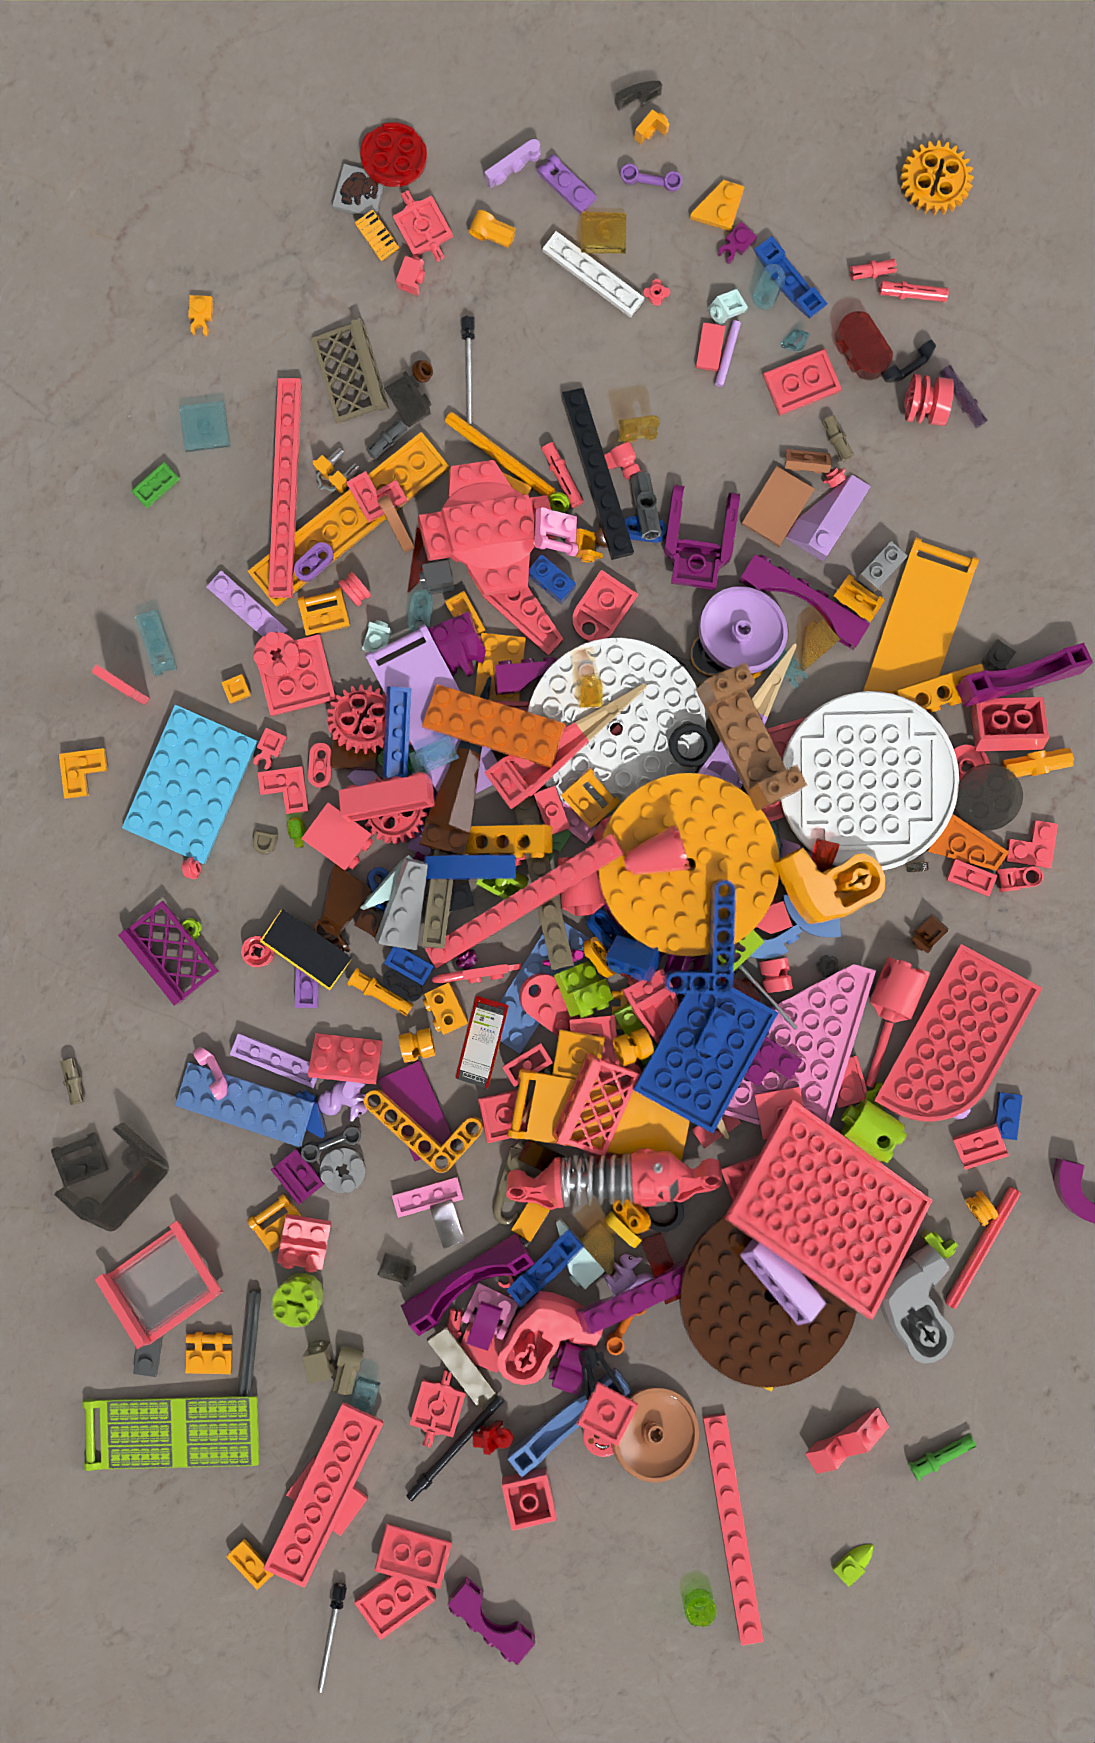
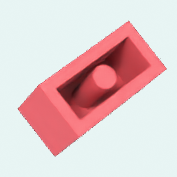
M542 1042L504 1064L502 1068L515 1087L520 1082L518 1077L520 1069L539 1072L552 1064L553 1060Z

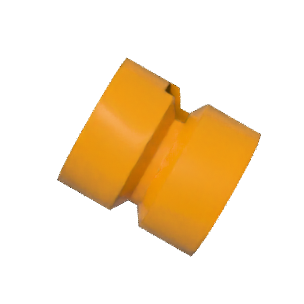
M430 1027L417 1030L416 1034L408 1032L398 1035L404 1063L416 1061L419 1056L423 1059L436 1056Z
M645 1028L631 1032L630 1036L624 1034L613 1038L614 1051L622 1066L634 1063L636 1058L640 1060L649 1058L654 1053L650 1036Z

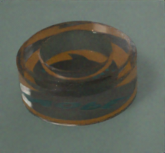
M928 861L905 863L907 872H922L929 869Z

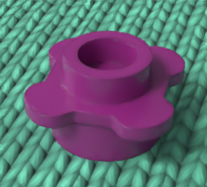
M474 949L467 950L457 957L456 964L459 968L462 967L463 970H467L476 964L478 958Z

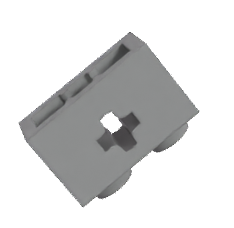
M891 541L860 574L857 580L874 593L907 558V555Z

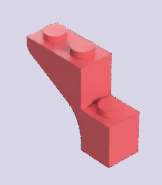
M873 1408L839 1433L827 1439L816 1441L805 1455L816 1474L837 1470L847 1457L869 1452L889 1428V1425L879 1408Z

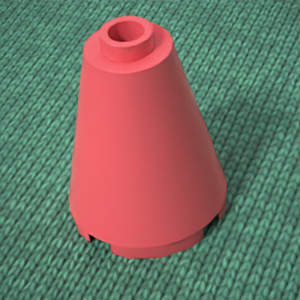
M677 825L665 829L626 852L627 857L623 858L627 871L632 870L633 874L690 869Z

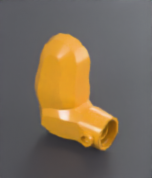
M803 847L783 856L774 863L792 904L808 924L821 923L850 915L866 904L879 899L885 890V875L882 867L874 858L864 853L855 854L838 867L824 872L816 869V864Z

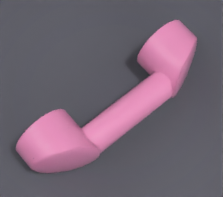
M198 1047L193 1051V1055L201 1066L208 1064L216 1080L209 1087L216 1099L220 1100L227 1095V1081L214 1055L206 1049Z

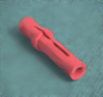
M882 280L879 289L880 296L899 297L901 300L913 298L946 303L949 293L947 287L907 284V281L895 283Z
M554 442L546 444L541 450L550 464V471L554 472L562 490L569 498L571 508L578 507L585 501L582 499L565 466V459H561Z

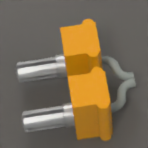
M338 448L327 459L321 455L317 460H313V466L317 471L316 479L319 482L317 487L320 490L326 489L331 492L337 490L343 495L348 488L346 482L350 480L360 467L354 463L345 473L341 474L337 471L333 476H329L334 471V463L344 454L341 448ZM321 475L324 479H329L333 488L325 485L322 486V480L319 476Z

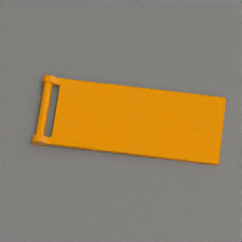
M914 538L862 692L874 691L892 694L891 691L940 675L970 583L979 562L978 558H968L924 543L920 538ZM920 550L967 566V572L916 556L917 552ZM918 693L916 703L922 705L924 697Z
M520 1069L518 1075L520 1082L514 1115L507 1136L515 1139H529L559 1144L552 1134L576 1079ZM529 1080H536L527 1130L524 1131L520 1127ZM602 1085L606 1094L618 1089L617 1085ZM600 1086L591 1090L589 1094L591 1101L603 1096ZM633 1090L606 1152L628 1155L629 1153H636L639 1149H652L654 1152L670 1151L682 1162L690 1121ZM620 1094L608 1099L611 1107L613 1108L621 1103L622 1098ZM606 1101L594 1105L597 1115L609 1109ZM591 1107L583 1110L580 1115L582 1121L594 1116ZM611 1114L599 1119L602 1128L611 1125L613 1121ZM597 1121L584 1126L588 1135L600 1130ZM582 1128L573 1131L571 1139L574 1140L585 1137ZM600 1135L591 1139L592 1146L601 1148L604 1141L603 1136Z

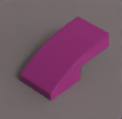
M481 1301L466 1344L488 1351L503 1308Z

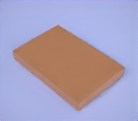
M776 466L744 518L742 525L780 547L813 493L814 488Z

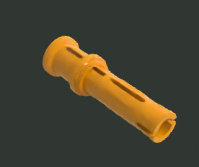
M359 968L355 969L347 983L349 987L352 985L361 990L363 995L375 997L404 1016H407L413 1006V1003L378 984L376 978H370L361 973Z

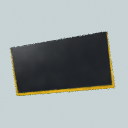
M284 909L279 912L260 940L261 943L328 990H331L352 960L351 956Z

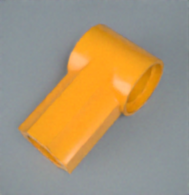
M477 210L468 232L476 239L482 241L488 239L509 248L513 242L516 228L495 220L493 215L484 210Z

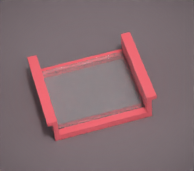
M179 1221L169 1226L171 1230L111 1273L101 1274L95 1279L137 1349L152 1344L224 1292L219 1287Z

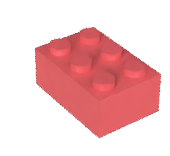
M1044 697L995 698L974 704L971 708L970 714L975 751L1043 750L1049 739Z

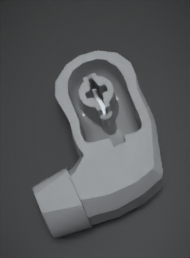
M929 1244L901 1262L880 1304L888 1326L900 1339L914 1360L923 1364L934 1363L943 1358L951 1349L954 1338L952 1326L939 1313L936 1304L929 1296L931 1287H935L948 1273L950 1268L941 1255Z

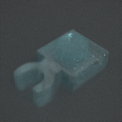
M783 650L779 658L769 667L772 671L787 653L786 650ZM792 657L783 680L788 676L790 684L794 688H798L800 685L795 681V677L801 676L805 680L808 676L804 671H797L795 669L799 663Z

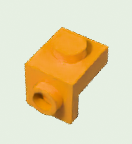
M581 528L576 529L578 552L574 557L581 558V562L594 563V559L603 558V553L595 551L596 533Z

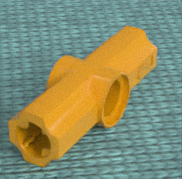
M1069 747L1046 752V750L1025 754L1022 757L1003 760L1002 772L1005 779H1013L1026 775L1046 774L1052 770L1072 767L1074 761L1073 752H1071Z

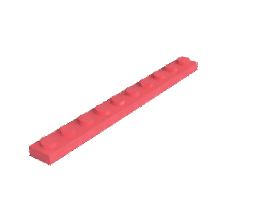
M278 378L269 572L270 598H293L302 390L300 378Z
M610 834L448 934L445 939L444 949L427 947L425 950L434 967L439 968L624 855L625 853L614 834Z
M726 1414L703 1416L740 1643L742 1646L764 1642Z

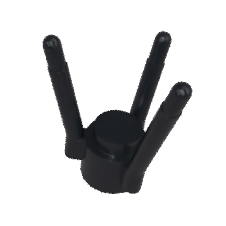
M595 1347L579 1353L587 1400L590 1397V1387L592 1392L596 1391L592 1368L599 1366L598 1361L601 1362L620 1394H625L621 1384L607 1364L603 1352L597 1353Z

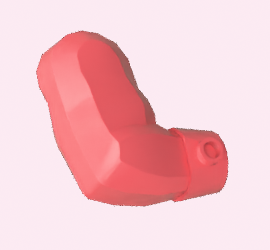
M539 1291L514 1318L497 1359L498 1369L504 1378L514 1384L527 1385L536 1383L544 1376L549 1361L562 1340L570 1339L572 1343L594 1348L603 1330L592 1335L584 1333L575 1312L584 1306L570 1298L552 1292Z

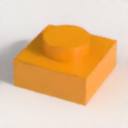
M243 674L221 682L230 704L252 696Z

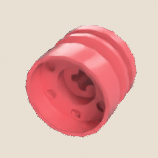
M913 374L905 395V421L913 422L916 415V423H922L925 414H928V424L945 426L952 406L953 379L937 377L933 387H931L930 376L925 375L921 383V375Z

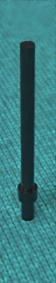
M497 1395L426 1474L423 1473L417 1479V1484L406 1495L410 1501L413 1502L423 1490L429 1488L436 1475L468 1442L473 1433L478 1431L504 1402L501 1396Z

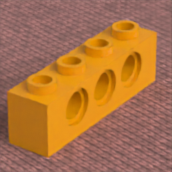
M982 663L975 664L891 692L916 703L917 694H922L924 702L919 706L927 710L928 713L940 710V705L946 703L949 706L962 703L956 689L959 681L967 675L984 671ZM940 686L945 691L942 699L937 695V689Z
M471 826L464 854L516 855V858H523V854H531V858H544V853H552V826ZM528 836L530 839V843L526 847L524 844V840ZM485 837L488 839V844L486 847L483 846V840ZM508 837L509 843L508 846L505 848L503 842L504 839Z

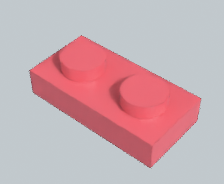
M954 859L946 881L989 897L997 875Z

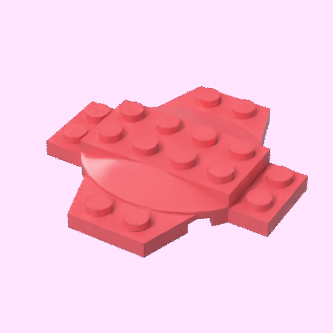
M494 460L451 466L449 470L448 500L441 512L421 514L417 518L428 561L450 557L455 562L460 561L468 568V574L482 596L526 589L528 586L530 552L535 547L536 509L542 507L551 510L548 496L529 498V495H523L513 489ZM546 534L548 539L557 540L558 538L556 536Z

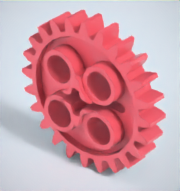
M360 685L357 691L351 686L350 693L342 690L343 697L336 695V702H330L331 709L327 710L328 731L332 733V739H339V746L346 743L347 751L355 747V753H358L360 748L363 749L365 754H367L368 748H371L374 753L376 752V746L384 749L385 693L381 695L380 688L375 692L372 691V685H369L367 690H364L363 685ZM357 704L363 705L362 707L358 708L354 707ZM376 713H381V714H383V715H382V716H375L374 714H376ZM346 722H352V723H353V724H351V725H344V723H346ZM365 731H372L373 733H372V734H365L364 732H365Z
M380 776L376 777L377 781L380 782L389 781L390 779L382 778ZM432 807L413 810L411 816H408L407 812L383 816L382 819L380 817L366 819L368 822L364 826L372 828L370 833L373 835L377 834L376 839H384L385 843H391L392 841L393 844H399L400 840L403 843H408V837L416 839L414 832L422 833L420 826H425L424 818L429 815L426 813V809ZM394 818L395 825L393 828H390L389 822Z

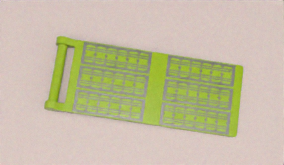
M257 1396L85 1399L82 1401V1408L85 1409V1471L100 1469L258 1466L260 1463ZM94 1408H100L101 1461L95 1460Z

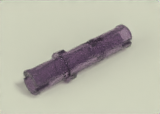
M952 365L941 370L939 374L942 378L953 379V394L962 406V412H966L974 427L978 428L986 423L988 419L978 407V401L972 398L952 368Z

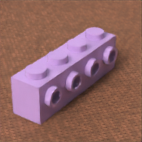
M752 1239L740 1254L742 1259L797 1325L811 1323L826 1304L821 1298L820 1293L811 1286L801 1271L755 1239Z

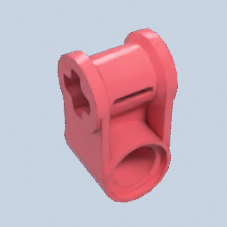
M1015 867L997 870L1001 883L999 892L1035 887L1043 880V873L1037 867ZM1028 871H1032L1035 874V880L1032 883L1026 880Z

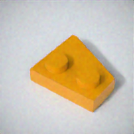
M723 180L691 213L690 219L731 232L745 186Z

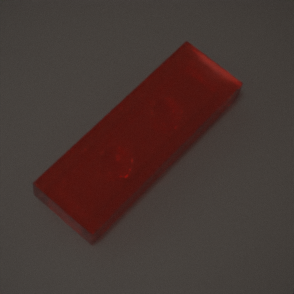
M661 1232L646 1237L641 1241L654 1277L674 1265ZM680 1293L665 1300V1305L679 1300Z

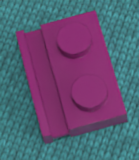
M298 1148L271 1169L298 1205L325 1184L311 1164L303 1160Z

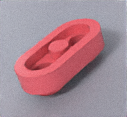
M316 743L311 747L309 753L308 779L317 788L328 786L332 778V768L330 766L332 749L325 743ZM320 751H325L326 753L323 759L318 757ZM319 773L324 774V779L322 781L317 780V775Z

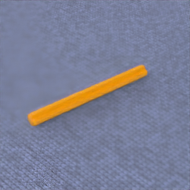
M450 412L446 416V424L526 484L532 486L542 496L547 495L549 498L552 493H555V489L455 413Z

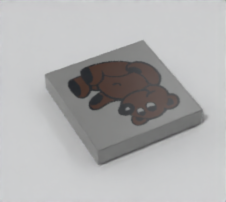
M344 164L332 207L335 210L362 217L371 210L377 215L385 186L372 180L363 168Z

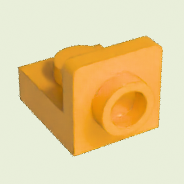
M652 109L635 129L634 139L642 144L645 139L649 140L654 135L656 129L665 136L670 125L668 119L662 113H657Z

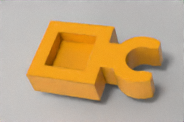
M189 296L188 317L190 320H194L190 326L191 333L196 336V329L198 327H202L204 336H208L209 329L206 321H212V296Z

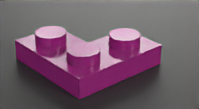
M765 1037L744 1077L759 1087L770 1068H773L791 1080L802 1060Z

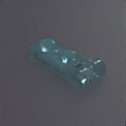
M158 610L135 616L154 675H162V672L167 670H177V665ZM165 656L166 662L159 664L157 658Z

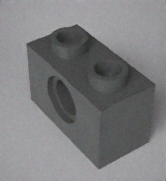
M449 560L422 564L423 571L419 572L423 590L427 589L429 595L455 591Z

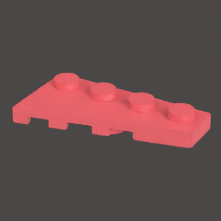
M528 586L523 590L482 596L548 657L563 641V637Z

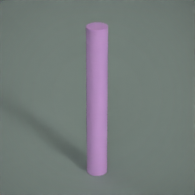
M733 320L715 381V386L723 387L741 325V322Z

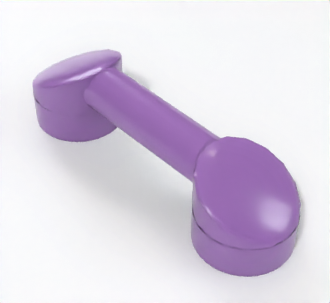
M626 164L621 169V179L627 185H634L636 182L663 186L668 192H676L682 185V176L676 171H671L665 177L639 173L638 168L633 164Z

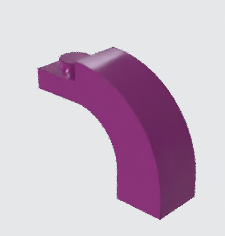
M1056 1158L1053 1180L1060 1201L1076 1216L1095 1224V1203L1090 1202L1085 1197L1081 1186L1085 1165Z

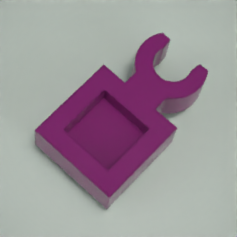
M740 222L726 237L725 241L728 245L720 247L718 256L728 252L730 256L727 258L726 263L730 264L734 260L735 253L738 252L742 256L756 241L757 236Z

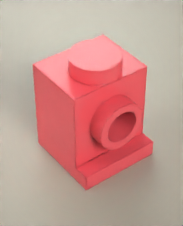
M405 256L396 278L398 289L417 296L419 295L418 284H422L425 277V271H423L424 261L421 258Z

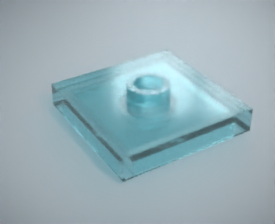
M224 401L179 406L185 452L230 447Z

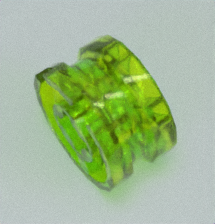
M695 1589L689 1592L684 1599L685 1615L691 1625L695 1627L702 1626L703 1628L709 1626L714 1621L717 1609L714 1598L708 1591ZM704 1605V1609L702 1611L696 1610V1606L703 1607Z

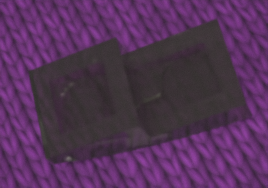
M648 81L627 87L615 94V105L619 111L636 100H639L641 105L644 106L661 95L662 83L660 81Z

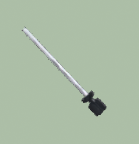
M473 316L462 317V330L466 331V333L462 334V339L466 340L467 423L470 425L471 340L475 339V334L471 333V331L475 330V318Z
M741 964L738 968L790 1026L796 1030L798 1028L796 1024Z
M334 1584L332 1596L335 1600H332L330 1604L334 1611L318 1692L320 1693L323 1692L338 1609H343L344 1606L341 1600H345L347 1590L345 1584Z

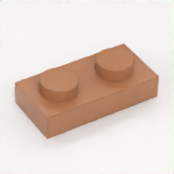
M786 449L785 468L793 471L806 470L814 473H830L831 455L830 453Z

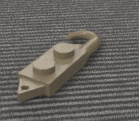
M521 1139L516 1145L510 1147L494 1202V1218L503 1225L514 1223L519 1216V1213L516 1212L513 1217L507 1219L502 1216L501 1211L504 1202H514V1200L509 1199L506 1195L507 1174L512 1170H522L527 1174L529 1165L518 1160L525 1144H522V1141L527 1139Z

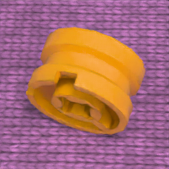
M981 1190L977 1191L973 1198L968 1197L965 1199L968 1208L983 1227L989 1224L988 1221L990 1219L995 1220L999 1217L996 1209Z

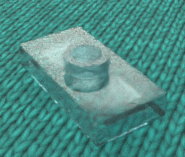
M359 1376L351 1406L372 1415L381 1382Z

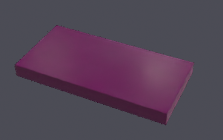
M420 1060L378 1079L383 1092L441 1145L452 1135ZM392 1110L394 1117L397 1120L398 1115L396 1111ZM411 1125L403 1126L402 1131L404 1135H414V1128ZM455 1139L451 1141V1145L456 1144ZM422 1140L419 1142V1148L426 1152L431 1150V1144L427 1140ZM409 1148L414 1162L420 1160L421 1158Z

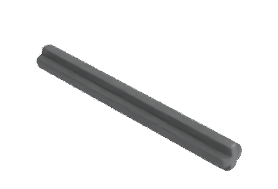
M250 1290L248 1292L238 1396H251L261 1291Z

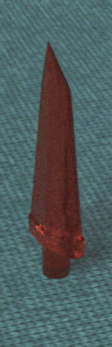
M420 528L416 529L408 593L419 583V572L423 571L422 564H426L428 559Z

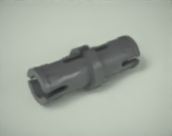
M397 419L391 427L379 434L380 437L366 448V451L372 458L378 459L385 450L395 445L394 442L408 428L401 420Z

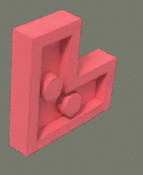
M365 471L346 482L368 523L384 515L377 500L385 495H388L394 508L408 502L397 480L376 490Z
M302 766L257 772L260 795L283 792L286 814L309 811L304 769Z
M1033 821L1030 842L1008 839L1006 850L1009 853L1005 858V862L1051 868L1058 824Z

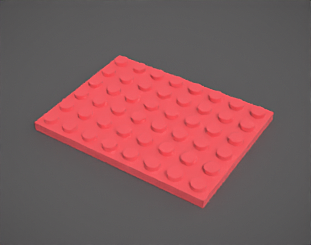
M789 1100L725 1219L868 1319H873L933 1200L799 1103Z

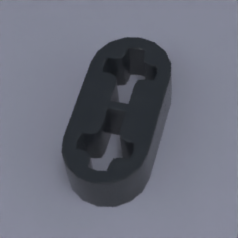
M390 970L383 976L384 986L408 1001H416L422 996V986L400 972ZM396 974L397 980L402 983L401 987L397 984L390 986V981L387 977ZM404 985L408 987L417 986L416 991L418 995L409 997V991L403 988Z

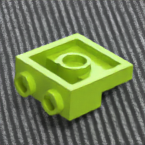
M591 960L554 975L570 1017L580 1015L583 1018L593 1014V1008L596 1007L597 1011L609 1007V1001L614 999L606 979H599Z

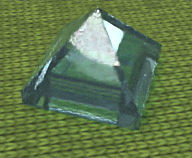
M794 329L781 344V347L795 352L803 351L810 334Z

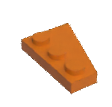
M952 814L939 838L927 849V852L996 871L1009 853V851L954 814Z

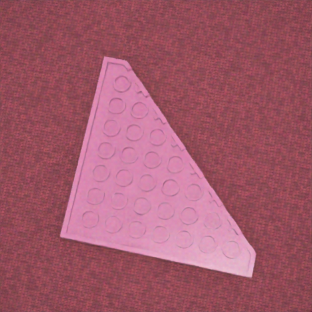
M851 964L778 1003L779 1007L798 1027L796 1030L790 1026L773 1006L770 1007L778 1012V1015L766 1037L800 1058L802 1063L791 1080L773 1068H770L759 1087L743 1077L724 1114L760 1125L754 1094L799 1086L803 1107L829 1125L876 971Z

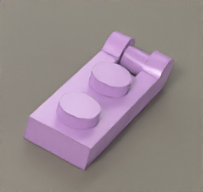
M536 139L529 140L486 170L484 174L485 182L491 188L495 184H502L508 175L522 170L528 161L539 160L540 142Z

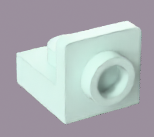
M737 289L717 296L708 307V311L717 325H723L727 319L744 313L748 309Z
M378 620L375 623L369 622V629L362 650L366 652L371 651L372 653L388 645L392 631L385 622Z

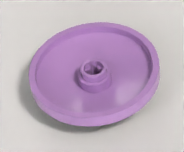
M730 587L715 594L704 607L698 624L699 637L705 652L716 664L726 670L745 662L751 673L765 670L782 654L788 637L787 622L777 603L765 593L750 587Z

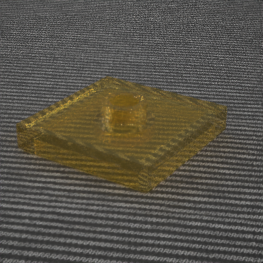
M582 212L581 253L626 254V213Z

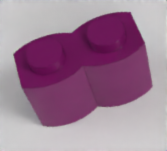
M566 1340L564 1345L560 1344L556 1355L557 1358H560L557 1367H552L549 1379L552 1380V1387L578 1395L583 1382L579 1353L591 1348L572 1343L569 1340Z

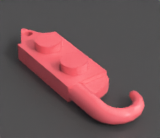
M521 963L513 965L501 964L433 976L431 980L433 983H446L468 979V983L481 982V977L490 976L491 980L504 978V973H508V971L522 969Z

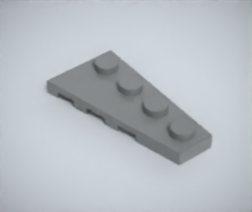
M404 858L375 937V941L378 944L417 950L428 867L424 861Z

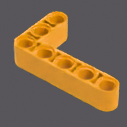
M372 1089L364 1097L365 1107L433 1170L439 1173L448 1171L480 1136L483 1129L482 1121L478 1117H468L441 1145L380 1089ZM377 1094L381 1099L380 1105L373 1106L369 1102V1096ZM390 1109L396 1111L398 1115L397 1120H388L386 1118V1111ZM467 1123H477L479 1130L476 1133L468 1132L466 1129ZM411 1125L414 1128V1135H404L402 1131L403 1126ZM453 1139L462 1140L463 1148L460 1150L453 1149L451 1146ZM422 1140L429 1141L431 1150L422 1151L419 1148V1142ZM438 1156H445L448 1159V1164L440 1167L436 1163V1158Z

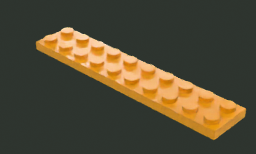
M420 432L370 472L368 476L376 490L397 480L407 500L410 501L450 469V467L424 434ZM349 489L295 533L294 566L315 544L321 542L328 544L332 548L334 559L331 563H333L386 520L385 515L368 523ZM404 503V504H402L401 506L395 508V510H396V511L399 510V509H400L402 506H404L406 503ZM325 552L319 554L320 559H324L327 556ZM269 553L247 572L272 603L278 607L288 598H270ZM305 567L302 571L303 574H308L310 568ZM295 573L293 578V594L308 583L299 580Z

